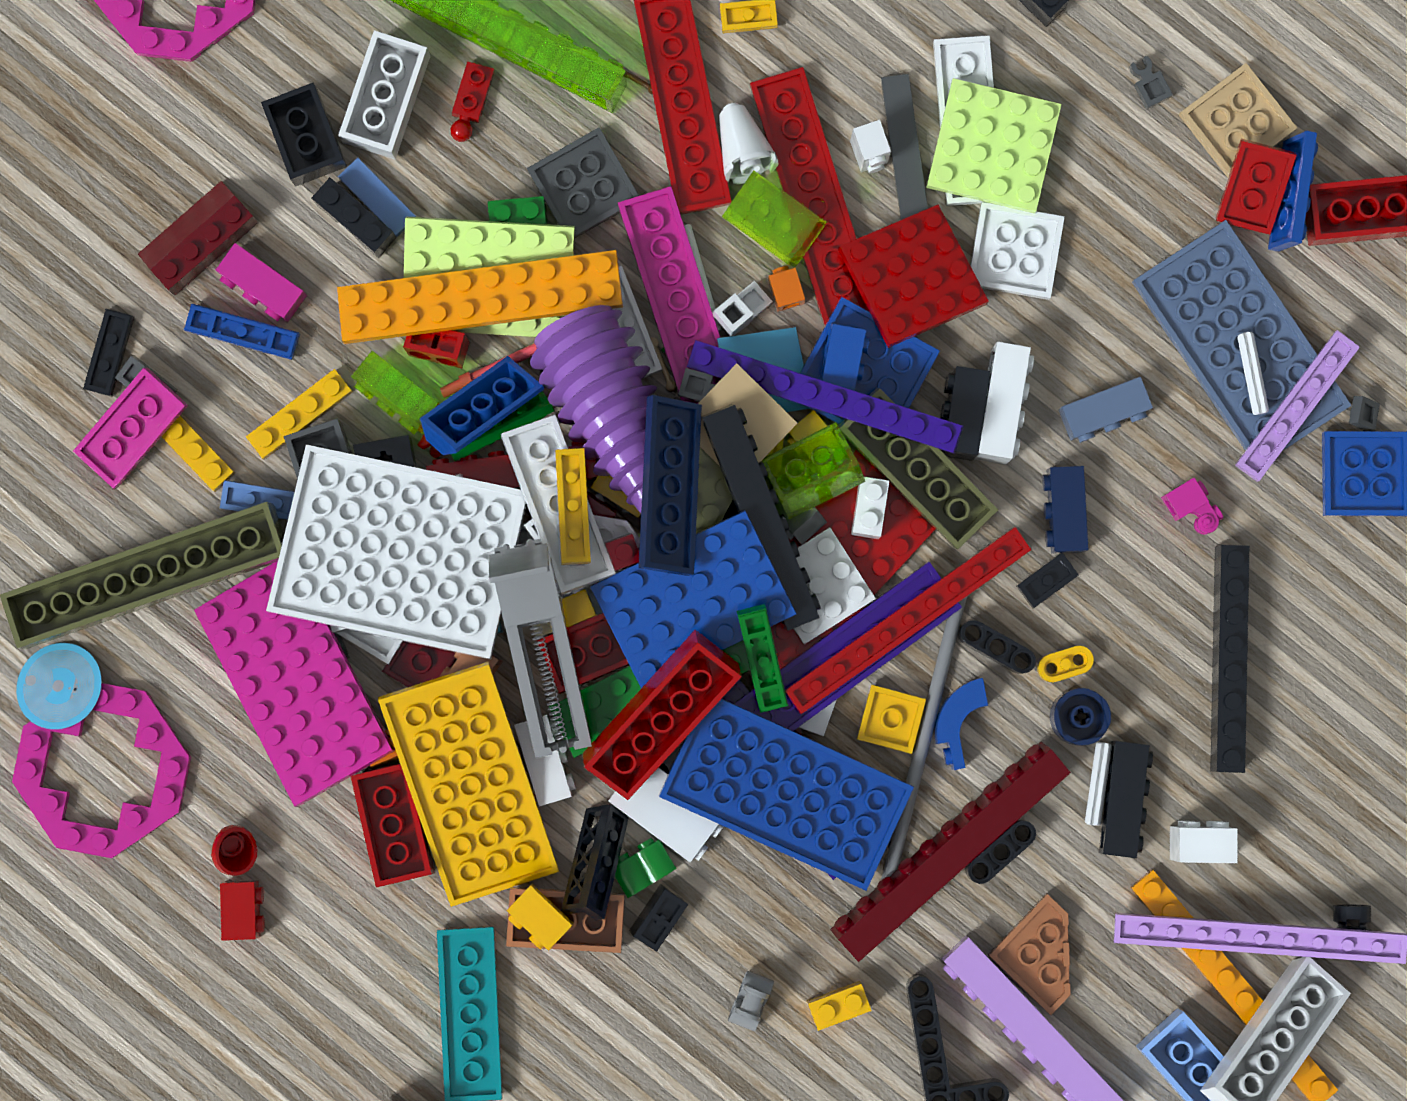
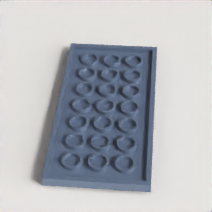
M1225 220L1133 280L1132 284L1243 449L1246 450L1315 359L1317 353L1227 220ZM1241 333H1254L1269 411L1265 414L1254 415L1252 413L1238 343V335ZM1336 381L1333 382L1283 450L1352 406Z

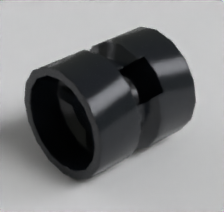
M1358 904L1333 905V921L1338 924V929L1372 931L1367 927V924L1371 922V906ZM1347 919L1358 920V926H1347Z

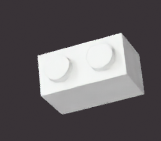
M880 120L854 128L850 143L860 171L868 170L869 173H875L884 169V164H887L891 150Z
M860 477L851 535L874 539L881 537L889 480Z

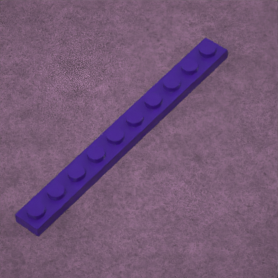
M695 340L687 367L722 379L737 363L768 394L955 454L964 427L962 425Z

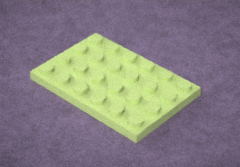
M406 216L404 278L574 256L575 226ZM566 315L456 329L453 331L536 337L548 325Z

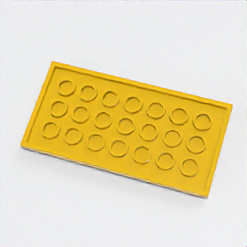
M489 662L378 697V702L451 907L559 872Z

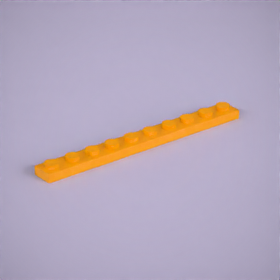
M1152 869L1130 887L1155 916L1193 918ZM1181 948L1236 1015L1247 1025L1263 1000L1224 953L1219 950ZM1309 1055L1291 1079L1309 1101H1326L1338 1091Z

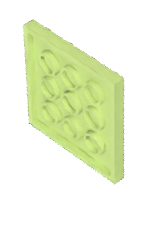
M953 78L926 188L1035 214L1061 104Z

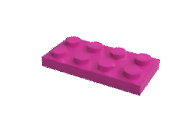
M143 368L73 452L113 489H116L187 408L188 404L150 369Z

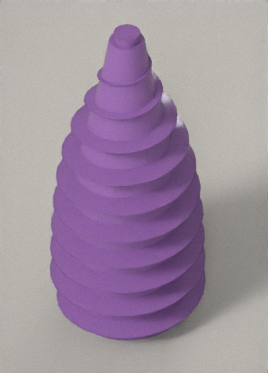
M607 305L584 308L556 320L536 336L534 343L537 349L531 357L530 365L536 370L543 371L540 375L539 383L544 388L552 389L548 397L549 403L556 407H563L558 414V420L563 424L573 425L568 434L569 439L574 442L585 443L582 447L584 448L585 459L599 460L595 464L593 472L598 476H611L613 479L609 484L610 489L623 491L627 496L626 502L634 505L641 513L647 397L653 395L657 387L654 385L643 386L641 380L649 373L650 367L647 365H635L634 360L641 355L643 348L640 346L628 347L627 341L634 335L635 329L632 327L620 328L617 320L621 317L622 311L612 310Z

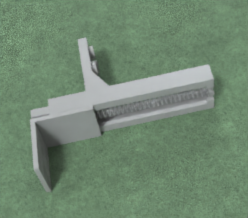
M528 539L526 546L519 544L514 545V548L510 549L508 544H504L503 547L494 548L495 554L489 555L490 583H495L535 758L552 755V751L556 750L565 753L570 747H574L575 750L591 747V735L567 632L562 595L557 586L547 543L542 544L541 539ZM546 622L551 623L576 738L568 739L565 737L566 732L557 731L554 735L565 733V736L555 737V740L566 738V740L548 743L522 630V627L536 624L541 626L542 623ZM540 626L531 627L530 630L541 628V631L532 632L531 635L543 634L541 637L532 638V640L544 639L542 642L533 643V645L544 643L546 646L545 638L543 637L544 633L542 632L543 628ZM545 646L536 647L534 650H540L545 648L547 651V648ZM537 652L535 655H542L547 652ZM547 653L546 657H538L536 660L548 658L549 654ZM548 658L547 662H540L538 665L549 663L550 659ZM549 663L548 667H541L539 670L550 668L551 664ZM550 668L551 670L549 672H542L540 673V675H546L551 673L552 668ZM552 676L543 677L541 680H548L552 678ZM553 681L544 682L542 685H549L553 683L555 686V683ZM554 686L545 687L543 690H550L554 688L556 691V688ZM546 692L544 695H551L556 692ZM556 693L555 697H547L546 700L557 698L558 694ZM557 698L556 702H548L547 705L558 703L559 699ZM558 703L557 707H550L548 708V710H554L556 708H559L560 703ZM559 708V711L549 713V715L561 714L560 716L550 718V720L562 719L561 721L553 722L551 725L563 723L562 713L560 712L561 708ZM556 726L553 728V730H558L564 727Z

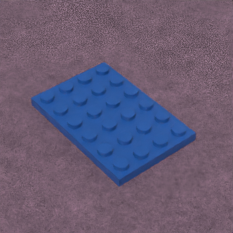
M746 510L696 534L694 575L684 576L640 569L638 562L590 586L641 688L694 630H697L723 650L743 640L737 615L738 610L765 604L770 627L796 614Z

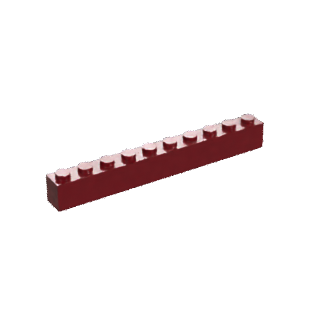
M1042 741L1031 746L1023 758L1007 767L1004 775L996 782L987 785L983 793L976 800L967 803L963 807L962 812L953 820L947 821L941 827L939 833L932 839L923 842L919 850L912 857L903 860L890 877L883 878L878 883L877 888L868 896L859 899L856 907L847 915L839 917L830 929L831 932L851 955L860 962L1071 772L1053 750Z

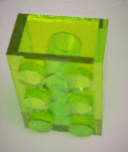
M754 170L722 215L725 220L783 262L795 268L828 222L768 178Z
M371 351L351 376L356 382L353 387L370 401L375 397L378 400L376 405L391 418L395 414L400 417L398 422L410 433L415 435L418 431L424 435L420 418L438 406L439 402L374 351Z
M836 422L766 456L762 460L768 473L767 479L771 487H773L788 519L866 482L860 465Z

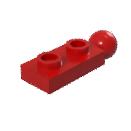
M467 61L452 109V116L459 118L450 128V133L454 140L465 142L472 136L470 121L480 122L495 73L494 68Z

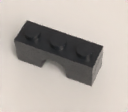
M330 177L311 198L320 209L335 222L340 223L377 258L397 238L390 228Z

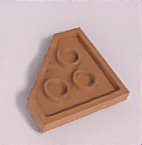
M1046 893L988 956L1049 1015H1052L1071 995L1069 983L1068 913Z

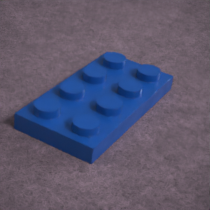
M1305 131L1283 141L1282 149L1295 152L1297 156L1270 234L1268 250L1279 252L1301 244L1306 236L1305 217L1311 202L1308 195L1310 185L1314 179L1312 166L1313 159L1318 151L1316 132Z

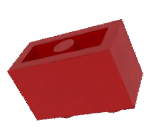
M259 880L220 883L221 941L260 938V932H264L265 919L264 915H260V904L264 902V889L259 887Z

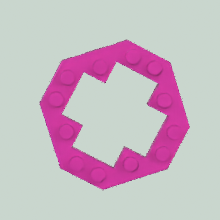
M94 0L138 56L193 62L201 55V52L212 44L215 45L232 32L231 29L240 22L246 21L254 15L256 0H226L225 8L197 5L194 32L141 26L144 0Z
M102 683L98 701L92 709L138 718L139 723L134 747L161 752L151 807L123 802L118 829L64 820L70 792L42 787L53 732L81 736L85 718L77 724L64 729H46L31 721L23 726L12 783L56 848L115 858L125 849L181 812L191 755L183 747L175 735L176 733L164 715L160 713L147 691Z

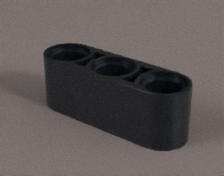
M972 620L960 627L958 636L965 646L1017 674H1024L1030 672L1035 667L1036 657L1031 650L985 624ZM968 626H975L979 630V638L976 641H969L966 638L965 630ZM994 639L1000 640L1004 645L1001 655H995L990 650V643ZM1019 653H1023L1028 657L1029 663L1025 669H1020L1015 664V657Z
M1024 820L1016 821L966 866L967 877L978 884L990 881L1033 843L1036 838L1035 827L1030 822ZM1020 825H1025L1029 830V835L1024 841H1019L1015 837V830ZM998 844H1004L1008 850L1007 856L1001 860L996 859L993 853L994 848ZM977 863H983L986 866L987 871L982 878H975L972 874V868Z

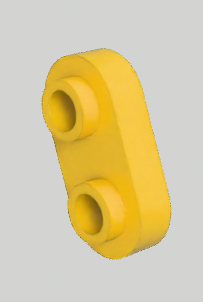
M1074 646L1048 654L1038 662V675L1046 682H1057L1086 673L1093 665V654L1084 646ZM1075 655H1080L1083 659L1082 664L1079 666L1073 662ZM1049 663H1053L1056 666V671L1053 674L1048 673L1046 670V666Z

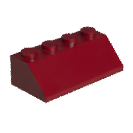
M220 181L142 249L138 255L160 282L173 295H177L259 222L227 186Z

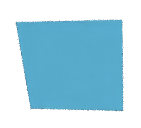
M796 327L717 338L719 348L797 373H800L804 366ZM769 394L786 412L810 409L802 404Z

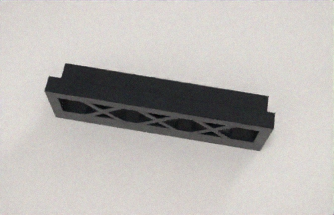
M612 804L587 808L585 811L561 907V912L566 915L584 912L596 921L605 919L629 816ZM600 816L599 821L592 828L594 817ZM594 840L592 848L586 853L587 846ZM588 866L586 873L579 879L581 871ZM581 891L579 903L573 904L574 898Z

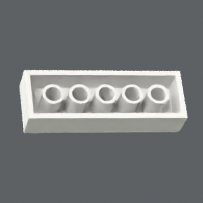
M1301 957L1292 960L1200 1091L1211 1101H1277L1351 993L1311 957Z

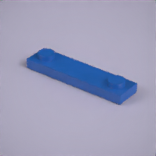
M192 303L184 327V331L292 361L300 337L299 332Z

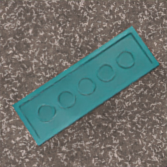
M494 927L437 930L445 1101L502 1100Z

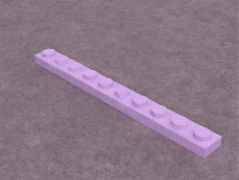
M1115 913L1114 943L1406 964V933Z

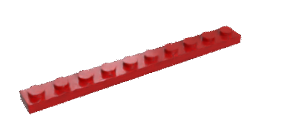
M1011 528L786 688L785 693L799 713H804L1031 551V548L1017 528Z

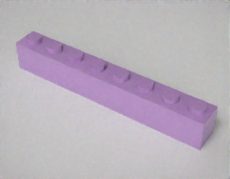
M964 936L942 958L946 963L943 967L946 973L953 980L959 977L966 984L963 988L964 992L973 1001L979 998L986 1005L982 1011L993 1022L999 1019L1004 1024L1005 1028L1002 1032L1013 1043L1017 1040L1022 1043L1025 1048L1021 1052L1033 1064L1037 1060L1045 1068L1041 1073L1053 1085L1058 1081L1065 1089L1061 1094L1068 1101H1123L969 937Z

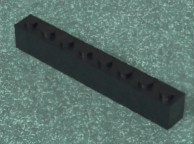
M731 404L701 416V421L738 513L746 510L796 611L795 615L781 621L783 627L789 631L820 618L817 610L821 609L815 593L810 595L806 585L810 583L808 573L805 567H799L796 559L800 556L794 540L789 542L785 532L790 530L784 514H778L775 507L776 504H779L777 495L773 487L768 489L764 479L768 477L766 467L763 461H757L754 454L758 450L752 434L747 436L743 426L747 424V420L742 408L737 409L735 404Z
M1219 545L1215 547L1210 772L1245 773L1250 546Z

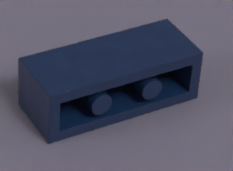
M1084 466L1050 467L1046 470L1047 474L1042 476L1043 491H1048V502L1044 503V518L1049 519L1050 530L1045 532L1046 547H1051V554L1088 551Z

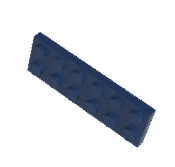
M656 395L647 397L639 548L640 569L684 576L694 575L701 404Z

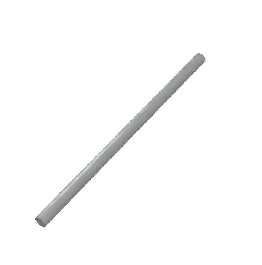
M967 596L959 601L962 608L947 618L906 779V783L912 785L914 789L892 834L881 880L885 877H890L900 864Z

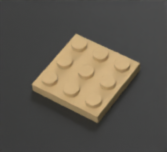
M1247 63L1179 113L1180 118L1227 178L1229 177L1241 139L1274 147L1297 129L1296 125Z

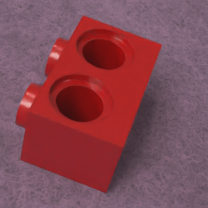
M449 330L406 336L403 348L410 357L462 369L470 342L465 333Z

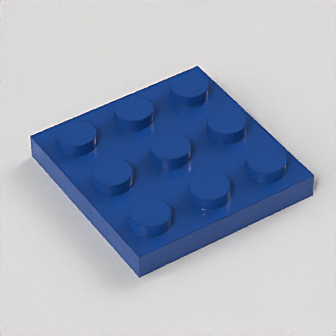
M1322 432L1323 516L1407 517V432Z

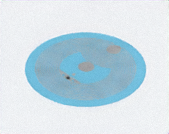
M70 643L48 645L34 653L24 664L16 687L18 704L23 714L32 723L40 727L64 729L73 726L83 720L97 703L102 684L101 672L94 657L82 647Z

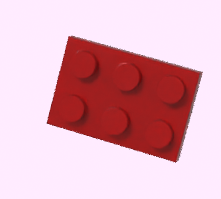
M1241 139L1218 208L1216 221L1223 222L1227 220L1230 225L1270 235L1297 156L1296 153Z

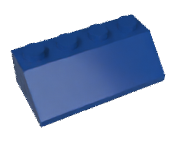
M506 356L420 418L425 439L442 455L457 453L543 391L544 386L509 356Z

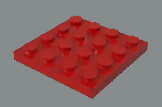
M939 204L843 244L838 249L888 348L979 309L989 302Z

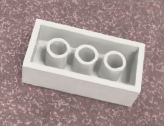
M374 30L338 135L343 143L396 160L430 59L427 47Z
M997 342L991 349L988 371H990L979 452L975 460L1006 465L1018 455L1020 439L1016 438V434L1022 428L1025 411H1020L1021 404L1024 403V400H1027L1030 386L1029 383H1025L1029 372H1032L1034 356L1030 355L1031 347Z

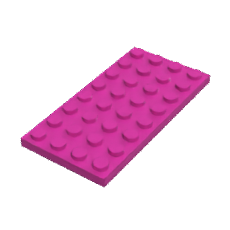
M277 561L194 609L287 794L294 807H299L394 752L395 749L330 625L266 611L278 564Z

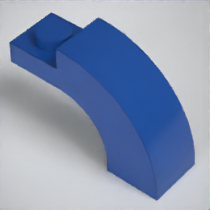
M983 678L967 682L954 690L944 701L935 722V744L947 743L948 748L943 749L946 765H951L952 770L966 768L960 741V728L963 720L973 710L988 706Z

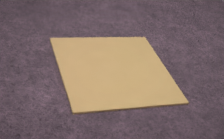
M737 363L698 403L702 405L701 416L731 404H735L737 409L742 408L747 420V424L743 426L747 436L752 434L758 450L754 454L758 462L762 461L797 424ZM701 421L700 448L719 465Z

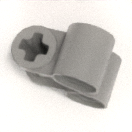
M747 970L738 996L730 1011L728 1021L755 1031L774 981Z

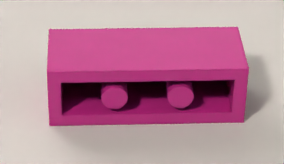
M234 243L216 268V271L221 275L219 281L232 290L235 286L244 291L242 297L256 306L259 302L267 307L264 312L277 322L280 318L289 322L307 297L303 290L236 243Z

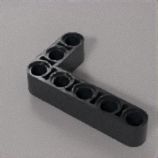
M922 974L911 976L906 983V992L924 1101H932L937 1095L945 1096L946 1101H959L961 1093L966 1090L974 1093L973 1101H1008V1088L1001 1080L996 1078L950 1085L933 984ZM917 981H924L927 984V991L921 996L913 994L912 987ZM923 1009H928L932 1013L931 1020L926 1024H921L917 1021V1015ZM927 1038H933L937 1042L936 1048L931 1052L922 1050V1043ZM937 1066L941 1069V1076L934 1081L927 1079L926 1073L928 1069ZM993 1086H999L1002 1089L1001 1096L996 1100L988 1098V1091Z

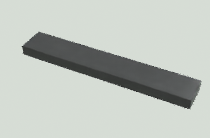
M909 74L881 77L900 220L928 209Z

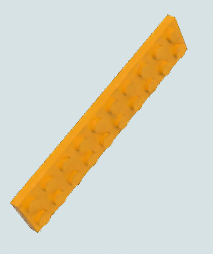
M616 250L337 287L341 335L344 344L562 316L598 305H607L612 309L623 308Z

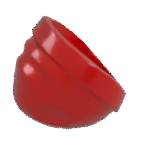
M229 825L222 828L216 835L212 845L211 857L214 866L226 875L239 876L246 873L253 867L257 858L258 849L252 833L242 826Z

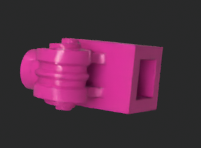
M1195 478L1188 480L1161 497L1175 521L1188 514L1197 516L1194 521V529L1199 534L1206 535L1214 532L1219 525V521L1224 518L1220 509L1215 504L1213 506L1209 504V500L1206 497L1209 493L1205 485L1200 480L1197 482Z

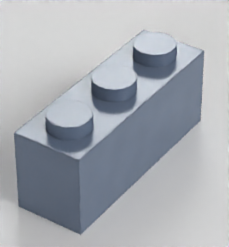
M1141 377L1062 406L1058 411L1070 441L1078 438L1079 443L1094 438V432L1104 429L1108 433L1120 428V422L1127 419L1134 423L1147 418L1146 412L1150 411L1153 406Z

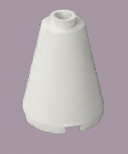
M738 103L726 105L719 114L725 178L728 182L729 179H732L734 184L757 181L763 178L762 173L769 169L771 173L778 166L777 155L744 105H739Z

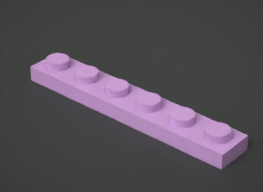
M1338 330L1335 331L1236 462L1235 466L1256 482L1260 481L1360 347Z

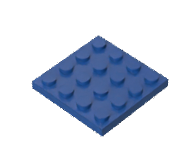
M841 297L800 374L820 380L830 324L866 330L865 336L870 337L867 353H862L860 364H864L862 380L856 382L855 391L870 395L876 388H880L895 404L909 408L940 350L916 337L888 348L870 312ZM808 407L838 424L845 419Z

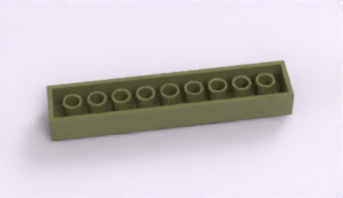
M264 502L0 594V598L17 649H28L277 562L284 533L274 504Z

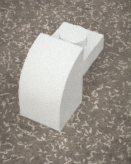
M753 281L738 295L736 293L715 309L713 316L730 336H734L747 327L773 301Z

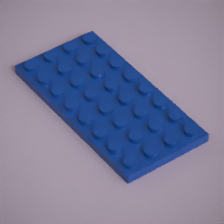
M721 699L684 739L659 793V797L867 891L914 787Z

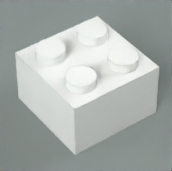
M1179 820L1178 826H1170V860L1184 863H1237V828L1229 827V822L1206 821V826H1200V822Z

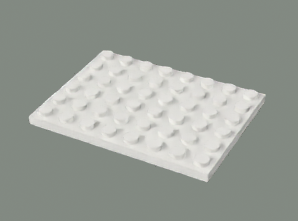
M306 445L266 611L491 660L502 612L495 583H490L489 555L495 554L494 548L503 547L504 544H508L510 549L517 545L526 508L523 493L520 489Z

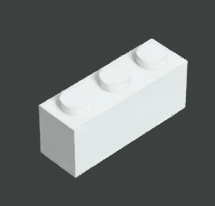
M549 715L542 716L548 743L557 742L555 736L558 735H554V733L559 730H553L557 725H551L556 721L550 720ZM527 721L514 725L539 807L572 797V790H575L576 786L572 773L566 774L563 763L568 762L566 753L556 750L552 751V755L535 758Z

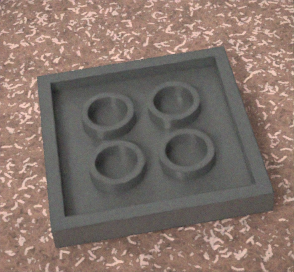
M600 128L593 130L527 168L539 192L544 196V200L558 225L575 226L574 239L619 214L618 202L639 196Z

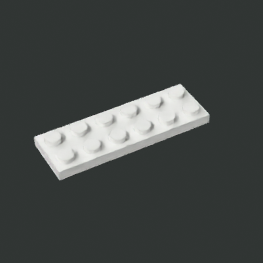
M990 36L934 39L933 47L940 128L953 78L994 88ZM945 192L946 206L980 204L984 202Z
M553 415L502 433L501 438L542 544L547 543L560 594L571 592L615 575V570L588 500L591 563L561 565L555 450L568 449L556 416Z

